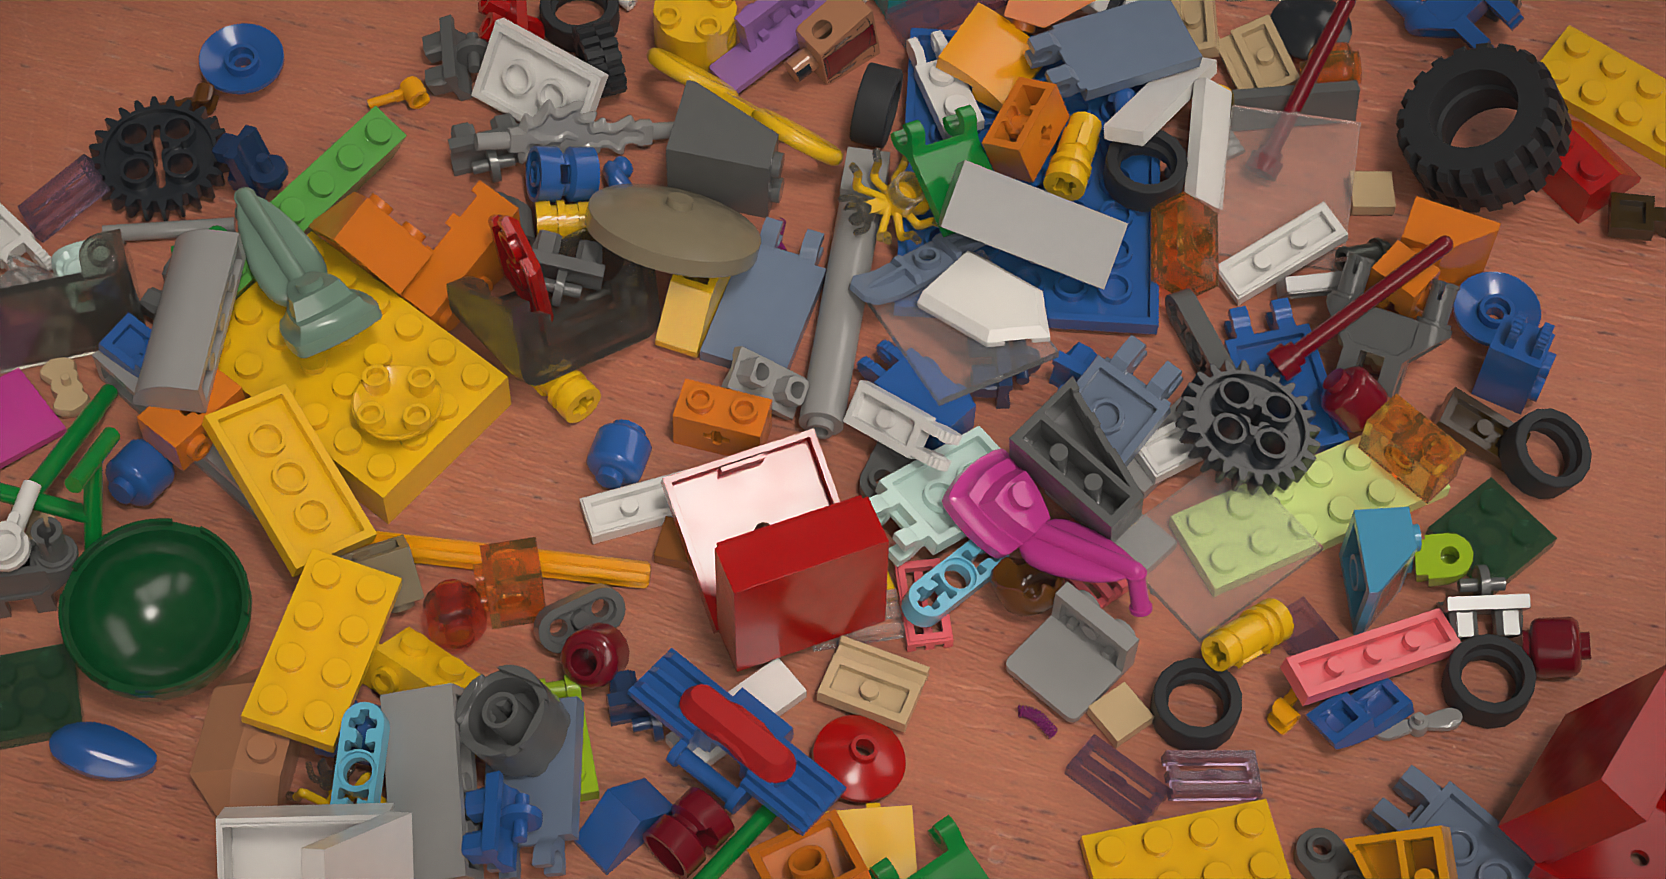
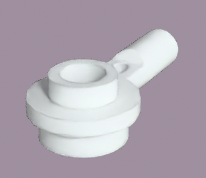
M23 481L7 521L0 522V572H10L20 568L30 556L32 546L30 538L24 530L42 488L40 484L34 481Z

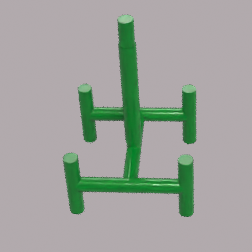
M111 384L103 385L94 398L87 403L28 479L42 486L33 508L34 511L84 523V551L103 536L102 463L120 440L119 432L112 427L104 428L65 479V487L70 492L79 493L83 489V504L47 495L45 492L117 398L118 391ZM0 482V502L14 505L20 487Z

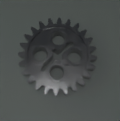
M152 96L150 106L144 107L140 101L136 100L134 101L135 111L130 113L120 107L118 109L121 117L120 120L116 121L106 118L105 123L108 131H95L97 143L89 145L92 158L88 159L94 187L99 189L103 201H111L114 211H118L125 206L129 218H133L139 210L143 211L145 221L147 222L151 220L154 212H160L164 221H168L170 211L176 210L181 217H185V206L191 204L194 208L200 210L202 209L199 199L201 196L210 199L215 198L213 185L224 186L223 173L230 171L228 165L217 162L212 153V149L223 133H226L225 129L220 128L216 116L208 118L206 107L202 106L194 111L192 102L189 99L183 102L180 107L176 106L174 96H170L165 105H159L156 96ZM160 129V139L163 147L161 154L166 185L162 188L159 187L158 156L154 140V131Z
M1225 360L1220 369L1214 364H1210L1205 373L1199 371L1192 382H1189L1181 394L1182 400L1176 407V411L1181 415L1175 425L1185 430L1179 441L1180 443L1193 444L1194 446L1188 454L1189 459L1201 457L1204 460L1200 468L1202 473L1214 469L1217 472L1215 476L1217 484L1227 477L1231 479L1232 491L1236 492L1243 483L1247 485L1250 495H1255L1261 486L1268 495H1272L1278 486L1286 491L1293 481L1298 483L1316 460L1314 454L1321 446V443L1315 440L1321 428L1310 424L1317 414L1315 411L1303 410L1302 408L1308 400L1307 396L1294 397L1292 391L1296 384L1292 382L1285 386L1279 383L1281 373L1278 371L1271 378L1265 376L1263 364H1260L1255 372L1250 371L1246 360H1242L1236 370L1229 360Z

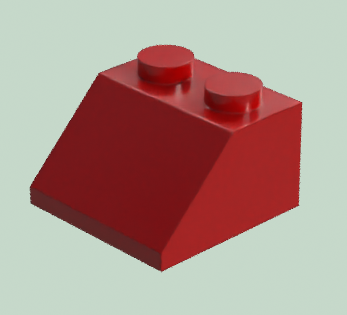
M1571 120L1572 131L1568 136L1571 143L1568 153L1565 156H1559L1562 165L1554 176L1549 174L1545 178L1547 184L1541 189L1571 218L1580 224L1608 204L1611 192L1625 193L1638 184L1641 177L1583 122Z

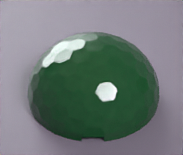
M170 518L146 519L132 522L100 537L75 561L70 577L62 594H60L58 606L59 626L64 646L73 662L91 681L115 695L142 702L168 701L190 695L206 687L222 675L234 662L245 643L250 628L253 601L247 573L230 546L219 536L202 526L196 527L173 522Z

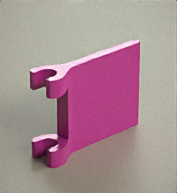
M19 367L0 377L1 469L63 436L67 430Z

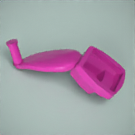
M1002 448L993 450L971 463L960 472L945 492L942 504L946 512L972 542L992 557L1001 559L1019 547L1022 558L1030 566L1057 577L1092 583L1117 582L1127 579L1131 602L1129 611L1131 615L1144 617L1152 612L1153 606L1151 601H1149L1146 583V568L1116 543L1095 530L1065 519L1049 520L1048 509L1034 481L1026 471L1017 466L1006 450Z

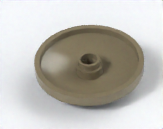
M632 183L605 187L591 196L585 216V225L589 233L608 250L636 264L682 276L719 278L741 274L754 266L761 245V236L758 230L739 212L703 195L668 186Z

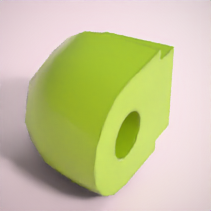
M1458 534L1424 535L1421 550L1415 552L1414 555L1416 582L1428 581V587L1442 586L1455 583L1458 579L1465 577L1473 562V550L1470 543Z

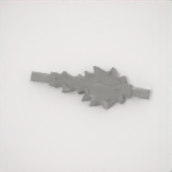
M548 99L533 117L524 113L518 127L507 128V132L475 133L474 146L476 151L507 149L509 153L518 152V159L521 164L527 161L528 153L533 146H557L562 153L569 146L593 147L597 154L600 153L601 148H608L618 154H624L626 144L632 143L637 146L651 145L653 140L669 139L674 122L652 123L650 119L634 121L632 115H627L615 123H607L605 118L594 121L597 116L596 111L580 113L584 101L578 100L560 108H555L552 101Z

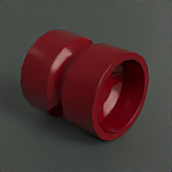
M697 787L689 788L671 806L672 816L666 814L660 816L643 833V840L654 857L667 870L682 879H687L706 861L705 850H717L735 832L732 820L725 810L710 795Z

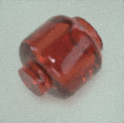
M457 579L444 580L434 586L423 600V614L427 632L432 641L443 648L463 649L478 641L487 630L488 618L482 595L477 587L469 582Z

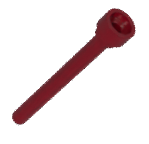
M1338 0L1265 146L1260 145L1257 151H1252L1245 165V168L1252 174L1270 182L1276 181L1283 167L1280 163L1283 158L1280 152L1356 4V0Z
M1446 235L1440 236L1294 344L1290 341L1286 345L1279 343L1266 353L1283 378L1287 382L1302 372L1300 367L1306 363L1305 358L1449 253L1454 245L1453 240Z

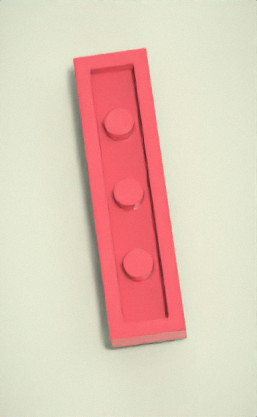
M1437 608L1286 657L1280 668L1302 706L1449 658L1461 641L1441 608Z

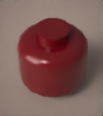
M1352 366L1346 369L1338 368L1325 378L1320 405L1344 431L1352 433L1359 431L1368 432L1378 426L1385 418L1388 394L1384 387L1365 368L1359 366Z
M1574 617L1536 618L1531 622L1530 630H1522L1523 649L1531 658L1537 677L1577 676L1582 668V660H1591L1590 632H1580L1579 623Z
M597 622L582 627L570 635L562 647L561 663L564 672L572 682L580 687L594 689L610 683L619 671H624L629 662L630 650L627 639L620 630L611 624Z

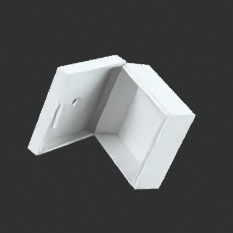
M394 803L224 807L216 818L218 879H414L412 813L394 812Z

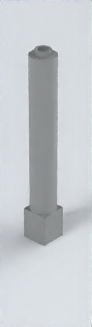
M848 147L840 187L839 207L806 379L809 381V387L801 406L799 417L800 426L806 431L814 428L819 439L830 438L832 435H836L843 430V419L847 409L865 302L850 290V285L854 275L871 272L876 234L880 219L882 218L880 214H869L871 206L865 201L874 198L858 193L852 188L854 171L862 172L861 183L868 188L881 192L871 182L869 176L873 163L878 161L880 162L879 177L888 185L891 152Z

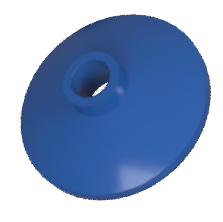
M248 23L233 24L216 31L205 41L199 53V66L204 79L217 90L230 94H248L267 87L278 77L284 65V50L278 37L262 26Z
M1482 272L1466 279L1460 285V290L1453 305V314L1460 329L1472 340L1490 347L1504 314L1514 318L1518 311L1528 314V323L1536 327L1539 326L1541 320V305L1534 291L1519 278L1502 272ZM1489 315L1497 316L1499 319H1494Z

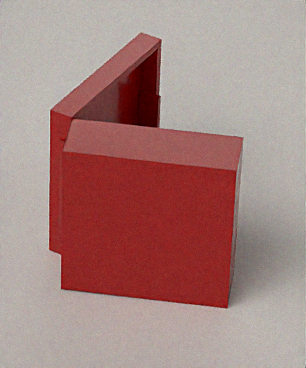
M814 428L662 478L661 485L713 633L720 632L736 672L885 621L889 540L869 497L862 498L861 495L840 501ZM764 523L768 525L755 530L758 524Z
M1666 665L1565 714L1498 825L1513 842L1536 862L1528 878L1666 879ZM1638 853L1644 856L1647 860V865L1638 866L1634 864L1631 860V854Z

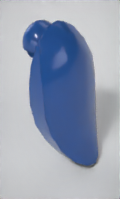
M77 722L63 726L50 737L49 747L52 755L62 765L90 778L105 781H128L145 777L156 769L157 755L153 749L132 735L110 725L97 722Z

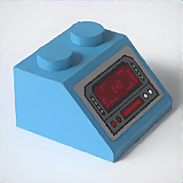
M1409 507L1353 511L1339 552V558L1354 635L1366 632L1401 591L1407 573H1412L1413 557L1415 552L1421 550L1422 537L1419 525L1412 523Z

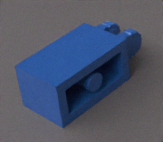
M1518 311L1515 318L1504 314L1490 344L1471 394L1521 415L1528 399L1537 402L1557 354L1549 351L1555 334L1552 333L1555 325L1545 322L1544 326L1536 327L1528 323V314Z
M885 339L877 345L876 352L881 360L890 367L887 371L867 356L857 362L858 372L861 373L865 380L935 417V422L946 425L961 435L974 427L976 404L973 398L964 388L960 386L955 387L945 379L932 361L928 359L923 360L912 350L905 354L897 346H894L893 343ZM929 434L924 447L935 450L945 443Z

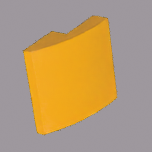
M979 2L938 56L936 68L971 85L975 100L998 112L1018 77L1034 79L1043 66L1031 69L1024 56L1025 51L1030 50L1027 44L1030 37L1022 30L1015 28V25Z

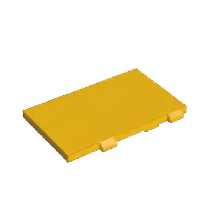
M867 803L866 808L836 810L868 870L887 857L896 869L900 879H907L917 872L912 805L881 807L880 803ZM787 824V830L793 829Z

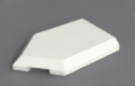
M971 251L964 253L923 290L917 302L918 308L986 347L1005 346V341L1031 339L1032 343L1050 342L1043 291Z

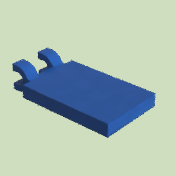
M1288 297L1271 300L1269 305L1272 312H1268L1265 315L1271 331L1254 334L1246 306L1229 309L1228 316L1230 320L1224 323L1229 340H1225L1224 347L1236 368L1242 360H1246L1250 371L1254 372L1260 364H1263L1265 376L1271 378L1278 370L1266 353L1279 343L1286 345L1292 341L1294 344L1311 332L1309 323L1296 326ZM1317 349L1305 358L1306 363L1300 367L1302 372L1288 382L1281 375L1279 381L1283 386L1294 382L1296 386L1292 391L1293 396H1307L1308 398L1302 407L1303 410L1315 411L1317 414L1310 423L1321 428V431L1315 438V440L1321 443V446L1315 454L1350 440L1348 433L1320 405L1321 394L1324 390L1323 382L1327 374Z

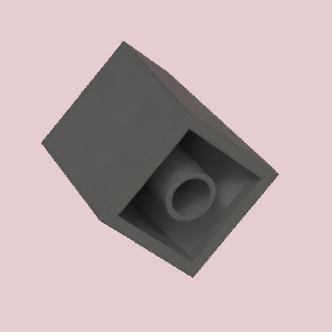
M687 80L666 147L667 186L703 195L742 214L763 218L769 217L772 203H780L784 188V178H781L785 153L778 152L779 134L699 83Z

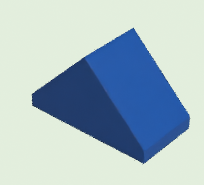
M646 778L609 788L580 829L579 840H574V843L608 875L644 843L643 833L660 816L664 814L672 816V804Z

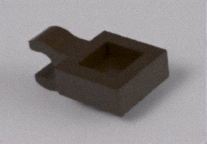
M1611 192L1608 201V237L1651 241L1655 231L1661 237L1666 238V207H1655V196Z

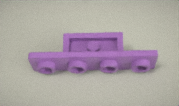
M757 0L746 5L734 17L740 43L710 65L711 73L732 86L739 94L799 49L795 30L799 24L827 0Z

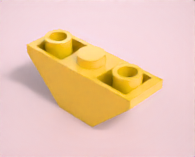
M673 274L669 283L655 345L697 358L731 276L700 278Z

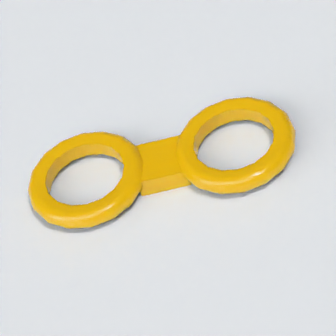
M651 48L648 50L646 57L653 67L683 85H686L687 80L699 83L779 134V141L831 166L839 165L843 161V153L835 145L788 118L768 109L758 108L739 97L737 91L732 86L708 71L661 48Z

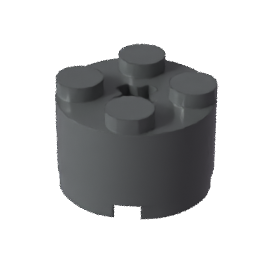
M503 665L497 667L499 671L486 677L483 674L479 675L465 688L456 708V722L459 724L460 737L463 743L493 770L500 771L505 776H540L546 771L548 764L556 757L565 742L567 730L571 722L570 714L565 709L561 700L532 672L523 667Z

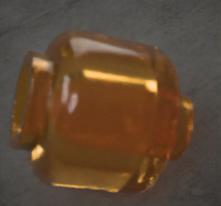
M1336 42L1316 83L1357 80L1358 84H1362L1360 52L1353 51L1351 45L1347 42ZM1313 45V46L1309 49L1308 59H1309V57H1310V55H1311V53H1312V51H1313L1315 45ZM1308 60L1300 61V75Z

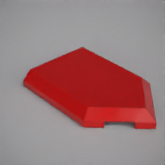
M494 214L489 217L488 223L502 273L537 324L545 331L551 327L554 315L540 263L518 219L507 215Z

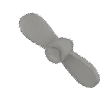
M1445 708L1426 716L1418 712L1413 714L1410 719L1402 720L1375 737L1379 740L1391 741L1408 734L1414 737H1422L1427 731H1451L1460 726L1462 713L1455 708Z

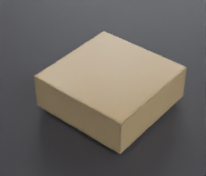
M1349 171L1347 185L1351 215L1394 214L1396 203L1392 171Z
M1125 682L1089 705L1086 713L1115 748L1151 725L1154 719V715Z

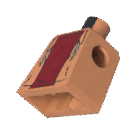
M827 0L798 25L795 32L800 50L784 62V66L790 76L798 83L812 72H815L824 83L832 84L880 53L873 11L863 0Z

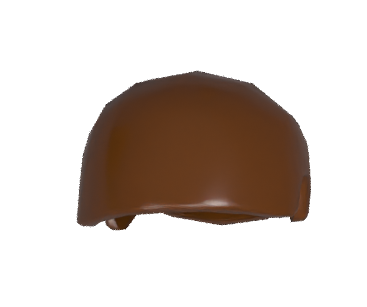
M1005 557L991 570L990 582L995 594L1007 611L1018 616H1034L1053 608L1055 593L1066 583V578L1042 572L1030 566L1027 562L1016 564L1009 557Z

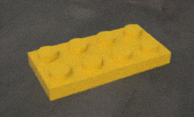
M1569 25L1540 61L1549 69L1565 101L1568 113L1666 168V79Z
M286 383L204 416L202 426L292 577L302 573L312 548L340 557L374 541L377 535L375 529Z
M312 548L241 714L242 723L334 753L339 741L343 715L355 702L401 590L402 578Z
M1267 799L1082 835L1080 839V846L1090 879H1291Z

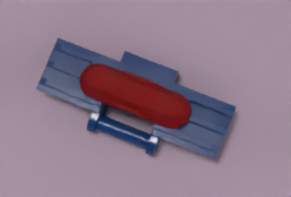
M673 648L662 656L627 692V695L681 738L667 755L666 761L673 767L679 765L725 802L724 809L732 815L754 797L796 832L804 836L846 791V786L791 743L794 735L792 726L743 687L732 696ZM718 745L741 765L739 777L742 781L740 786L737 788L693 751L700 747L705 752L708 751L710 753Z

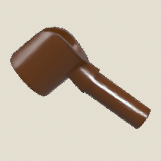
M204 82L196 85L193 97L175 100L176 106L180 107L183 102L189 99L192 102L194 111L204 106L208 116H210L216 109L219 96L213 95L215 87L212 84ZM166 102L159 103V105L166 104Z

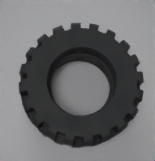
M1491 43L1476 44L1475 49L1467 50L1465 46L1453 50L1454 55L1443 59L1441 56L1431 63L1433 68L1427 73L1422 71L1413 81L1414 89L1406 91L1401 101L1404 109H1400L1397 113L1396 126L1399 130L1396 136L1398 145L1425 192L1433 199H1439L1443 205L1458 209L1459 205H1461L1463 211L1475 213L1480 212L1481 207H1486L1491 212L1503 209V204L1513 202L1516 205L1526 200L1524 195L1534 190L1537 193L1547 184L1545 178L1549 174L1554 176L1562 165L1559 156H1565L1568 153L1571 143L1568 136L1572 131V123L1568 114V108L1549 69L1543 62L1537 61L1535 55L1527 50L1519 49L1517 52L1515 46L1499 43L1497 48H1493ZM1495 108L1517 110L1508 128L1490 142L1466 148L1451 146L1452 140L1459 128L1473 116Z

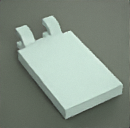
M980 426L964 433L959 445L944 444L933 450L943 454L951 461L948 471L944 472L932 468L919 460H915L879 480L875 490L877 495L869 499L881 525H884L891 517L901 528L894 533L892 539L897 544L889 548L888 558L897 567L910 560L923 546L932 555H935L966 537L964 532L946 512L942 504V498L953 480L963 469L991 451L1001 449Z

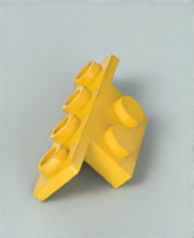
M408 626L383 644L378 643L362 683L379 695L448 683L456 684L465 689L473 679L481 674L466 665L461 659L454 657L430 641L425 635Z

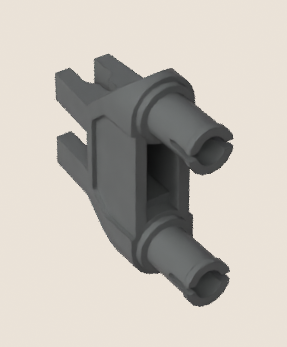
M1350 252L1347 253V260L1337 290L1332 289V292L1328 293L1326 298L1331 316L1364 293L1375 260ZM1433 278L1422 316H1417L1416 319L1378 307L1372 308L1338 333L1343 342V348L1336 369H1346L1352 366L1363 367L1367 352L1385 357L1378 382L1384 387L1388 397L1398 398L1409 364L1451 338L1453 331L1450 330L1451 326L1447 324L1460 286Z
M48 517L49 528L46 527L43 518L35 521L30 532L32 536L30 540L32 546L31 553L26 563L16 570L0 572V619L12 617L11 606L8 603L10 601L32 598L38 613L58 610L54 593L68 581L73 570L72 566L79 557V552L74 540L63 534L61 523L56 518Z

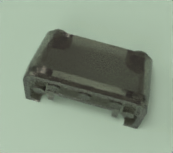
M583 228L568 234L562 239L559 254L576 258L580 240L598 241L592 237L587 228ZM602 246V264L605 265L601 290L597 291L582 287L580 299L563 295L560 307L551 306L554 315L553 322L551 321L550 314L542 311L531 312L530 301L519 298L515 291L498 298L491 296L489 286L483 279L466 276L446 284L452 313L517 380L533 386L545 384L647 339L658 328L661 313L655 269L629 261ZM548 292V296H549V300H550V304H551V302H552V297H553V293Z
M121 229L94 234L82 243L79 250L82 272L0 289V374L11 372L18 367L26 369L44 365L54 358L66 357L74 359L93 355L99 350V343L128 312L146 325L133 259Z

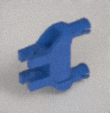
M1385 0L1405 19V29L1410 34L1430 38H1460L1471 49H1475L1476 44L1491 43L1490 39L1474 25L1489 9L1512 31L1524 20L1521 11L1510 0Z

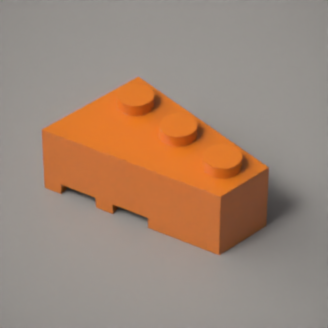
M481 180L472 188L471 191L476 197L463 214L459 217L453 212L447 219L445 224L450 227V230L434 250L426 245L433 254L399 295L446 331L453 330L460 323L463 314L476 302L484 301L491 293L493 286L504 277L488 223L489 217L494 214L507 215L518 219L520 223L519 208Z

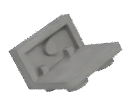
M1067 581L1055 593L1052 615L1009 656L1006 662V670L1066 721L1076 722L1088 711V706L1100 699L1134 664L1139 638L1136 637L1134 630L1125 621L1119 618L1114 619L1101 609L1093 595L1085 590H1078Z

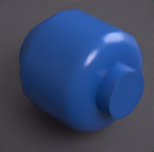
M615 420L613 423H607L598 429L586 463L589 470L596 476V481L603 487L616 489L621 486H628L641 480L652 451V446L646 437L645 430L641 426L629 420Z
M133 439L107 463L105 475L109 483V492L117 501L123 504L130 503L135 506H147L173 482L175 470L173 463L160 454L151 444L144 439Z

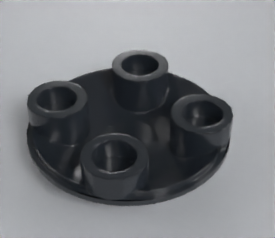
M1282 0L1274 8L1270 17L1289 55L1308 61L1337 4L1333 0ZM1348 18L1325 65L1333 63L1336 55L1340 54L1349 44L1352 35L1350 18Z

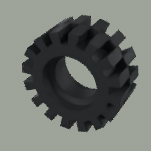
M603 18L573 26L572 37L574 39L573 46L576 50V57L608 74L601 98L626 92L627 78L624 74L626 71L622 63L623 57L621 51H619V43L617 38L614 37V30L610 26L609 20Z

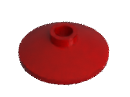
M846 715L830 721L821 729L813 745L812 760L847 787L846 791L841 795V798L857 803L879 801L894 792L903 779L906 769V756L900 740L889 727L862 715ZM856 747L867 750L870 755H861L856 750Z

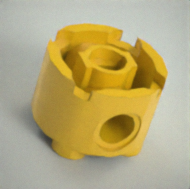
M655 0L653 22L656 48L671 52L709 71V66L736 46L737 28L734 17L737 16V5L735 0Z

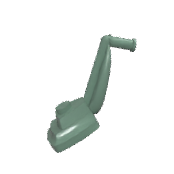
M249 187L239 188L235 192L234 200L237 206L234 214L237 219L238 232L246 254V260L255 280L266 296L278 305L287 307L285 315L280 320V331L287 347L292 353L300 358L313 356L348 340L382 318L383 314L379 305L371 296L359 290L349 289L339 278L327 273V266L321 253L292 219L266 199L257 196L255 191Z

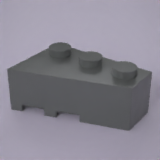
M1072 376L1009 438V457L1084 525L1115 543L1142 516L1144 496L1117 450L1111 446L1100 427L1101 423L1095 413L1089 409L1079 392L1078 384Z

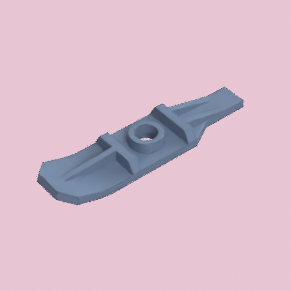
M940 233L934 236L932 241L903 256H895L890 263L874 271L854 275L850 290L863 302L875 305L897 301L935 281L967 251L974 252L986 244L958 233L944 238Z

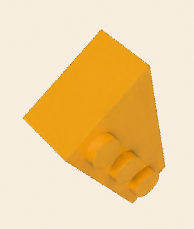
M1439 825L1344 839L1365 879H1458L1450 827Z

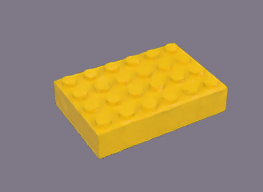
M311 231L307 236L321 253L327 266V273L339 278L349 289L359 290L371 296L378 303L383 314L382 318L362 332L332 348L307 358H300L287 347L280 331V320L285 315L287 307L278 305L270 300L256 281L234 302L218 369L242 387L245 399L286 383L356 500L387 524H390L511 405L508 376ZM373 364H381L383 366L394 364L428 366L434 371L435 378L443 392V408L439 418L422 434L405 440H383L366 433L356 423L351 409L352 395L362 380L363 371Z

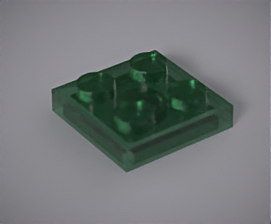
M1492 477L1430 525L1425 534L1451 533L1464 537L1470 543L1473 550L1472 566L1466 575L1472 578L1474 566L1485 564L1489 568L1490 577H1505L1506 585L1550 550L1557 539L1555 535ZM1491 591V595H1495L1499 591Z
M64 643L0 655V750L49 741L52 734L63 726L85 722L78 667L70 658Z

